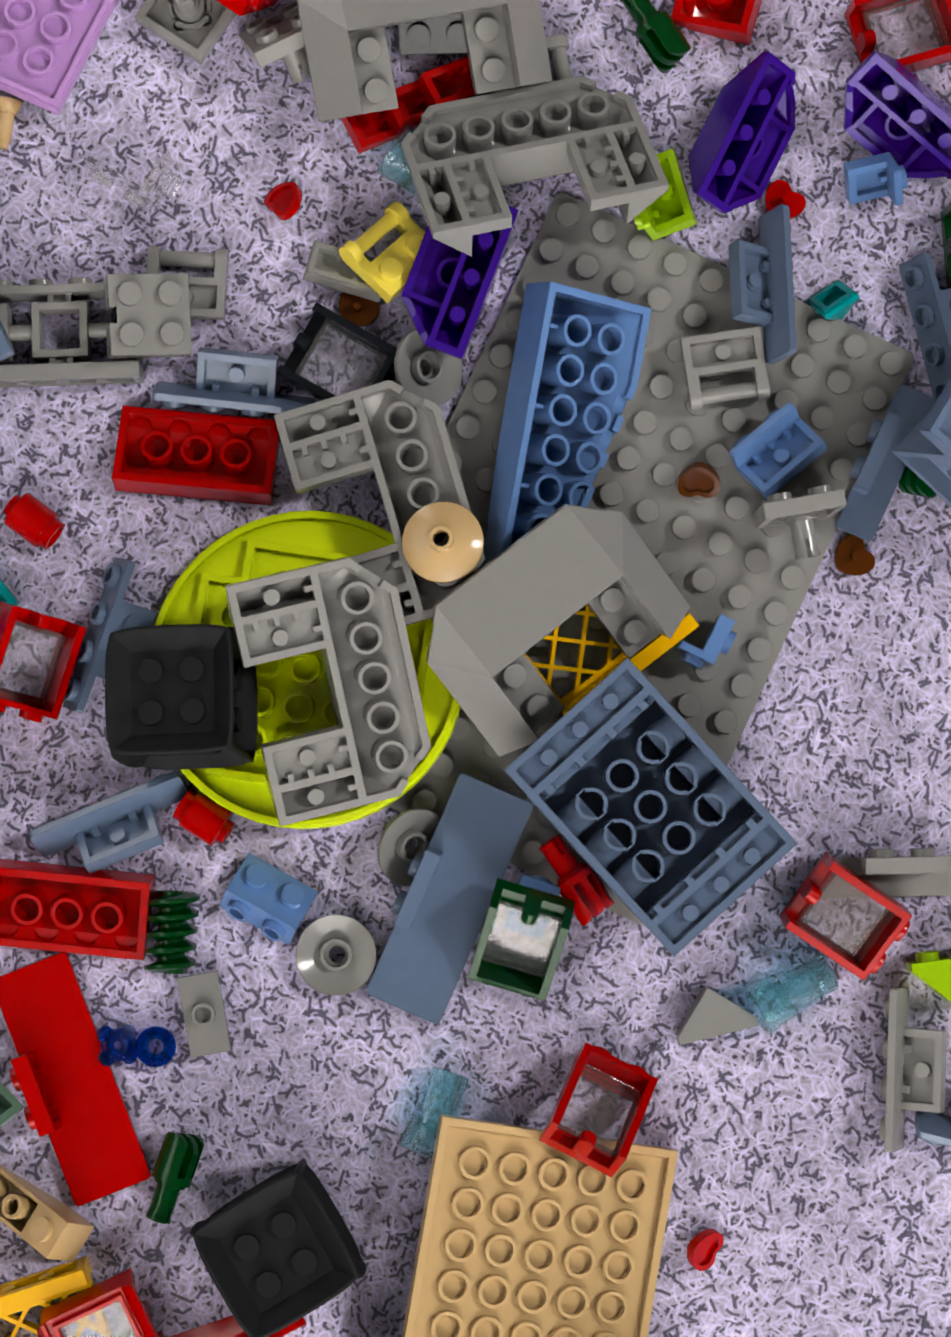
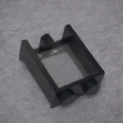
M316 302L312 308L313 316L303 333L300 332L293 343V351L285 365L280 364L277 369L279 379L294 385L321 401L386 380L394 381L396 378L394 358L397 348Z

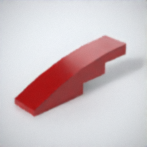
M468 56L421 73L417 81L396 88L399 108L346 117L341 120L358 154H361L415 131L421 123L422 114L429 105L490 94L492 92L474 95Z

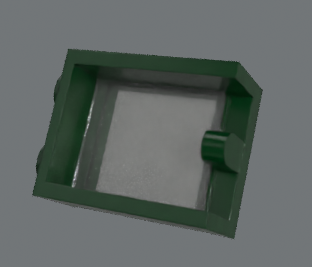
M497 878L474 952L468 979L545 1001L569 932L575 901Z

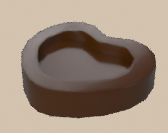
M344 292L339 300V311L343 318L363 328L374 323L379 317L380 305L378 302Z
M695 462L688 465L679 474L677 487L679 493L685 497L700 495L705 498H711L719 492L720 479L717 472L711 466L704 462Z
M849 535L839 542L835 551L834 564L836 569L844 574L861 576L874 568L875 558L870 552L865 550L862 539Z

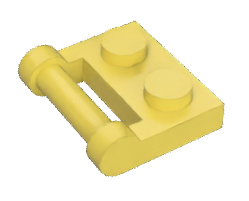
M397 201L389 205L384 211L385 215L354 242L348 241L339 249L342 260L387 304L403 291L425 231L410 218L407 209ZM395 227L402 235L370 262L364 256V253Z

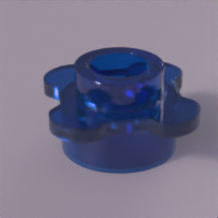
M124 1024L121 1028L112 1029L109 1026L101 1027L97 1032V1038L101 1041V1052L98 1055L99 1062L104 1066H111L114 1062L123 1061L125 1064L135 1062L138 1056L136 1051V1029L130 1024ZM116 1041L120 1042L119 1049L114 1047Z

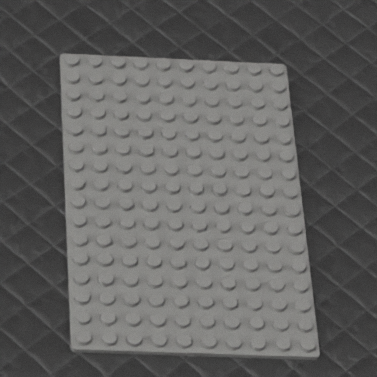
M559 193L551 204L447 425V432L471 512L482 528L485 548L497 448L526 284L551 281L652 308L638 387L633 399L627 401L621 416L624 417V421L619 433H614L606 452L609 454L605 467L604 469H599L592 486L595 488L588 508L621 511L690 606L688 613L692 615L699 627L683 638V641L701 649L717 616L722 614L735 621L731 631L737 633L736 638L727 655L720 652L713 666L709 667L704 664L702 669H697L681 661L682 653L676 651V645H674L641 671L727 766L835 533V524L842 511L840 510L834 516L814 520L821 555L811 558L807 556L805 559L795 560L790 525L783 524L756 529L753 513L762 505L765 499L736 471L729 452L742 436L751 434L763 424L766 417L772 411L781 409L788 402H791L796 407L799 417L825 441L827 450L775 494L791 492L792 498H796L808 493L807 489L831 485L832 491L844 489L847 500L856 480L849 477L858 456L866 457L872 443L866 441L867 435L875 419L883 421L898 386L904 383L914 361V356L911 352L840 319L826 320L811 306L795 299L797 350L794 354L775 364L766 363L770 399L757 400L756 397L704 404L703 409L690 410L680 339L683 337L757 327V325L732 319L730 269L666 239L660 238L653 241L644 229L639 231L637 226L631 223L626 225L624 220L600 209L590 211L587 203L568 194ZM760 326L761 336H762V342H763V349H764V333H763V327ZM752 370L699 378L701 389L754 381ZM704 462L717 472L720 479L719 492L711 498H705L700 495L685 497L678 491L677 480L679 474L690 464ZM574 614L559 626L558 636L580 639L583 615ZM589 616L586 640L608 642L609 633L597 617ZM542 639L528 650L527 656L532 662L548 663L551 640ZM557 641L554 664L576 667L579 644ZM585 645L582 668L597 670L605 664L607 647ZM613 648L612 658L621 650ZM537 667L546 679L547 668ZM553 669L551 687L559 698L573 688L575 672ZM581 673L580 682L591 674ZM461 708L453 733L434 765L413 788L388 805V807L401 813L409 809L423 808L441 817L461 773L470 775L531 802V799L504 771L531 745L498 756ZM558 713L535 731L536 736L540 738L562 718L561 714ZM535 805L509 863L533 875L545 877L556 885V880L559 877L538 848L543 844H547L548 840L560 833ZM562 837L563 841L565 842V844L567 845V847L569 848L577 862H583L584 865L587 864L580 857V855L570 846V844ZM597 875L615 902L606 909L645 926Z

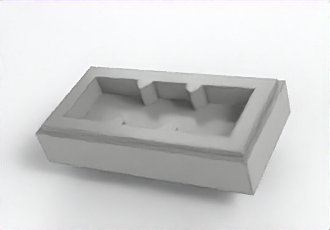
M317 240L313 241L303 280L379 303L380 296L342 260L339 254L340 247ZM364 255L370 262L375 259Z
M218 970L178 977L177 982L191 1058L231 1051L232 1046Z

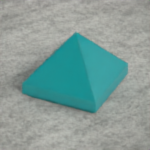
M838 279L810 297L806 302L826 320H841L858 301L859 295Z

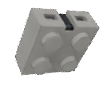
M188 273L107 274L104 277L105 310H111L112 323L106 326L107 358L188 357L192 354Z

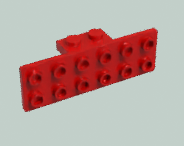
M61 952L0 976V1008L18 1053V1057L11 1060L13 1068L9 1069L10 1078L15 1089L18 1092L22 1091L28 1105L24 1107V1114L29 1127L32 1130L37 1129L39 1137L49 1135L75 1205L82 1206L149 1179L152 1175L68 953Z

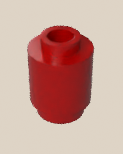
M26 493L22 497L18 494L15 495L3 511V514L7 516L4 524L34 547L41 546L45 550L49 549L58 540L65 528V524L59 520L60 516L30 493Z
M191 790L185 794L173 814V818L180 822L179 826L210 846L216 841L223 844L235 826V823L230 821L233 812L220 806L205 794L200 792L197 795Z

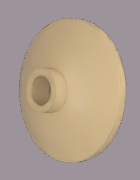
M435 502L419 509L407 522L402 536V550L410 568L423 579L434 583H451L467 576L479 563L484 548L482 528L476 517L463 506L452 502ZM439 533H446L449 536V541L444 546H437L434 543V538Z

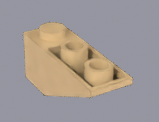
M0 1165V1221L45 1258L74 1262L94 1226L71 1207Z

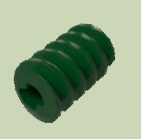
M153 890L161 895L158 898L149 900L148 905L160 911L158 914L148 916L147 921L158 925V930L146 933V937L156 941L157 946L145 949V953L155 957L156 962L144 965V970L155 973L187 974L189 972L184 971V969L194 966L196 959L186 955L185 952L196 949L197 943L187 939L186 936L198 932V927L188 923L187 920L199 916V911L188 906V904L199 901L200 894L190 891Z

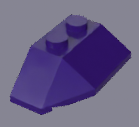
M874 50L846 79L844 131L873 155L890 152L897 165L904 166L907 178L946 177L951 179V107L898 60Z
M763 51L722 87L688 156L693 193L720 213H728L735 208L744 206L762 197L795 130V96L793 90L795 72L769 51Z
M509 206L512 214V228L472 236V257L433 239L429 226L427 227L401 295V299L424 346L458 359H463L503 258L519 211L518 209Z

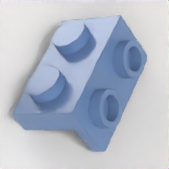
M788 402L781 409L772 411L766 417L764 423L751 434L742 436L735 443L734 448L731 449L729 454L736 471L767 500V496L775 494L827 450L825 441L799 417L796 407L791 402Z
M248 853L228 885L220 906L233 919L241 922L246 921L261 929V932L267 938L277 942L282 941L289 945L317 897L318 891Z

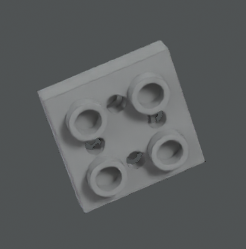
M146 0L135 16L136 22L200 65L203 64L236 16L235 12L216 0H172L174 1L173 4L169 0ZM210 17L212 19V23L208 26H205L204 24L209 22ZM176 25L177 28H183V30L177 31L174 27Z
M297 1L285 5L281 9V14L270 19L263 17L246 25V30L238 34L243 48L260 68L282 58L292 83L304 81L300 70L303 74L305 73L307 79L310 78L307 55L303 48L305 44Z
M822 485L807 489L808 493L802 494V497L792 498L791 492L769 495L767 500L763 501L762 505L753 513L756 529L783 524L790 525L795 560L805 559L807 556L808 558L819 556L821 551L818 546L814 520L834 516L847 506L844 489L832 491L831 485Z

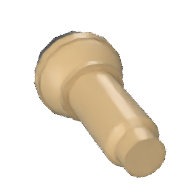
M2 90L0 91V149L8 150V144L11 143L14 116H17L23 102L22 99Z

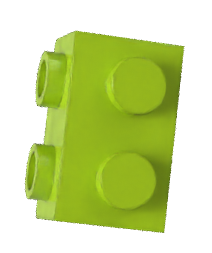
M673 148L656 154L668 181V190L634 218L638 230L645 229L653 241L698 224L677 154Z

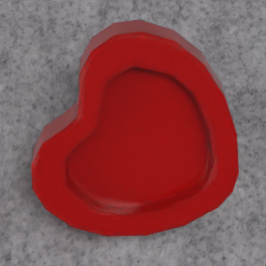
M776 180L769 186L766 192L765 209L766 212H769L780 204L789 206L791 220L803 212L806 200L800 193L793 192L786 181Z
M295 182L281 183L269 191L264 199V205L270 211H273L279 219L286 221L298 211L302 201V190Z
M706 1229L697 1234L687 1247V1258L690 1265L699 1271L708 1270L715 1261L716 1253L723 1245V1235L715 1229Z

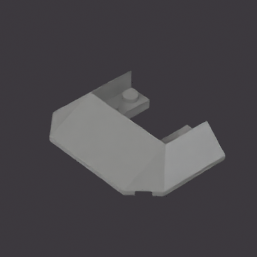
M296 0L319 122L399 108L385 27L461 14L474 95L552 81L540 0Z
M585 76L429 105L422 114L421 123L413 133L409 132L401 142V149L433 239L471 257L473 235L512 228V214L501 188L502 186L575 172L589 210L594 211L619 205L626 225L663 195L669 187L632 96L618 90L614 95L596 87V81Z
M386 380L274 415L297 494L372 471L375 472L395 544L349 558L398 588L406 626L433 618L434 605L481 569L486 560L484 552L477 566L464 578L451 583H434L417 575L410 568L403 554L402 536L405 526L412 515L422 507L435 502H452L463 506L471 512L440 405L409 392L403 386L391 380ZM439 533L434 538V543L437 546H444L449 541V536L446 533Z
M570 504L562 505L434 605L431 643L428 645L426 662L498 756L533 744L539 739L534 732L565 709L524 653L585 605L590 607L617 646L628 658L660 634L671 639L690 609L686 600L621 511L594 509Z
M349 557L225 585L229 620L234 627L244 668L320 650L337 725L260 744L267 772L265 778L279 825L284 826L400 796L409 783L408 778L420 760L423 761L430 750L431 743L398 588Z

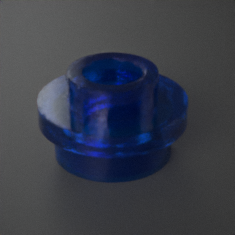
M149 1027L142 1031L136 1040V1054L141 1062L147 1066H163L173 1058L176 1052V1040L173 1034L164 1027ZM152 1039L162 1041L164 1047L161 1053L155 1054L149 1049V1043Z

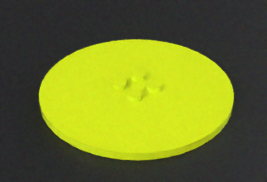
M293 511L249 522L216 540L187 566L164 600L154 626L211 624L233 627L228 615L225 585L339 558L353 557L395 544L393 534L362 519L324 511ZM432 618L406 626L431 748L423 761L420 760L408 778L409 783L400 796L284 826L279 825L265 778L267 772L260 744L337 725L320 650L255 665L258 725L256 751L252 763L231 767L180 770L203 794L220 806L257 823L278 828L301 830L340 826L363 819L387 807L413 788L431 769L449 741L461 710L460 705L426 662L428 645L431 643L433 630Z

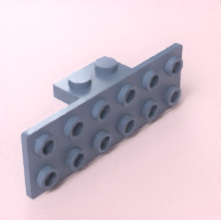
M465 773L459 775L424 855L416 852L407 875L414 877L408 892L400 889L391 912L398 916L367 987L366 993L434 1024L440 1023L485 920L497 878L503 879L534 807L532 802Z

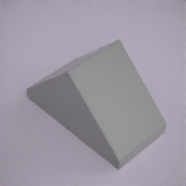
M704 985L675 1035L677 1042L683 1045L759 1026L757 1017Z

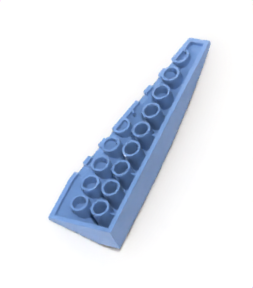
M551 281L526 284L497 448L484 548L486 560L483 567L562 505L570 504L588 508L595 488L592 486L599 469H604L609 457V454L606 452L614 433H619L624 421V417L621 416L627 401L633 399L638 387L652 308Z

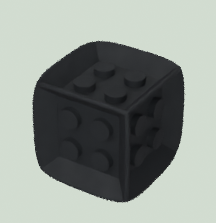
M211 624L157 625L127 628L110 633L105 658V719L111 756L117 762L128 767L164 770L231 767L254 761L258 725L256 666L243 667L234 627Z
M301 1159L298 1164L279 1171L215 1211L206 1220L197 1222L190 1230L209 1275L234 1318L249 1337H268L293 1324L339 1295L356 1279L362 1278L367 1269L347 1225L319 1178L306 1164L305 1159Z

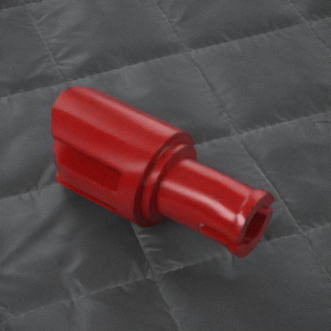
M561 834L554 836L547 841V844H543L538 848L559 877L556 880L557 884L555 886L561 888V896L575 901L573 914L582 926L589 923L592 917H597L601 914L604 908H609L615 903L593 869L588 864L584 865L583 862H577L563 841Z

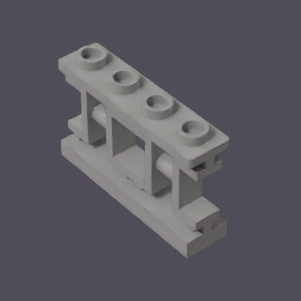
M75 277L68 279V284H53V281L49 279L29 280V285L13 286L12 281L0 280V302L47 301L31 302V325H12V308L7 303L0 304V320L12 347L13 341H32V358L36 362H49L48 364L0 365V388L145 383L144 367L142 365L143 358H115L116 360L128 359V361L76 363V361L92 360L91 339L106 338V326L112 323V318L111 322L91 323L90 304L87 301L74 300L105 299L104 283H92L90 278ZM79 314L80 348L44 349V315ZM13 355L1 360L0 363H13Z

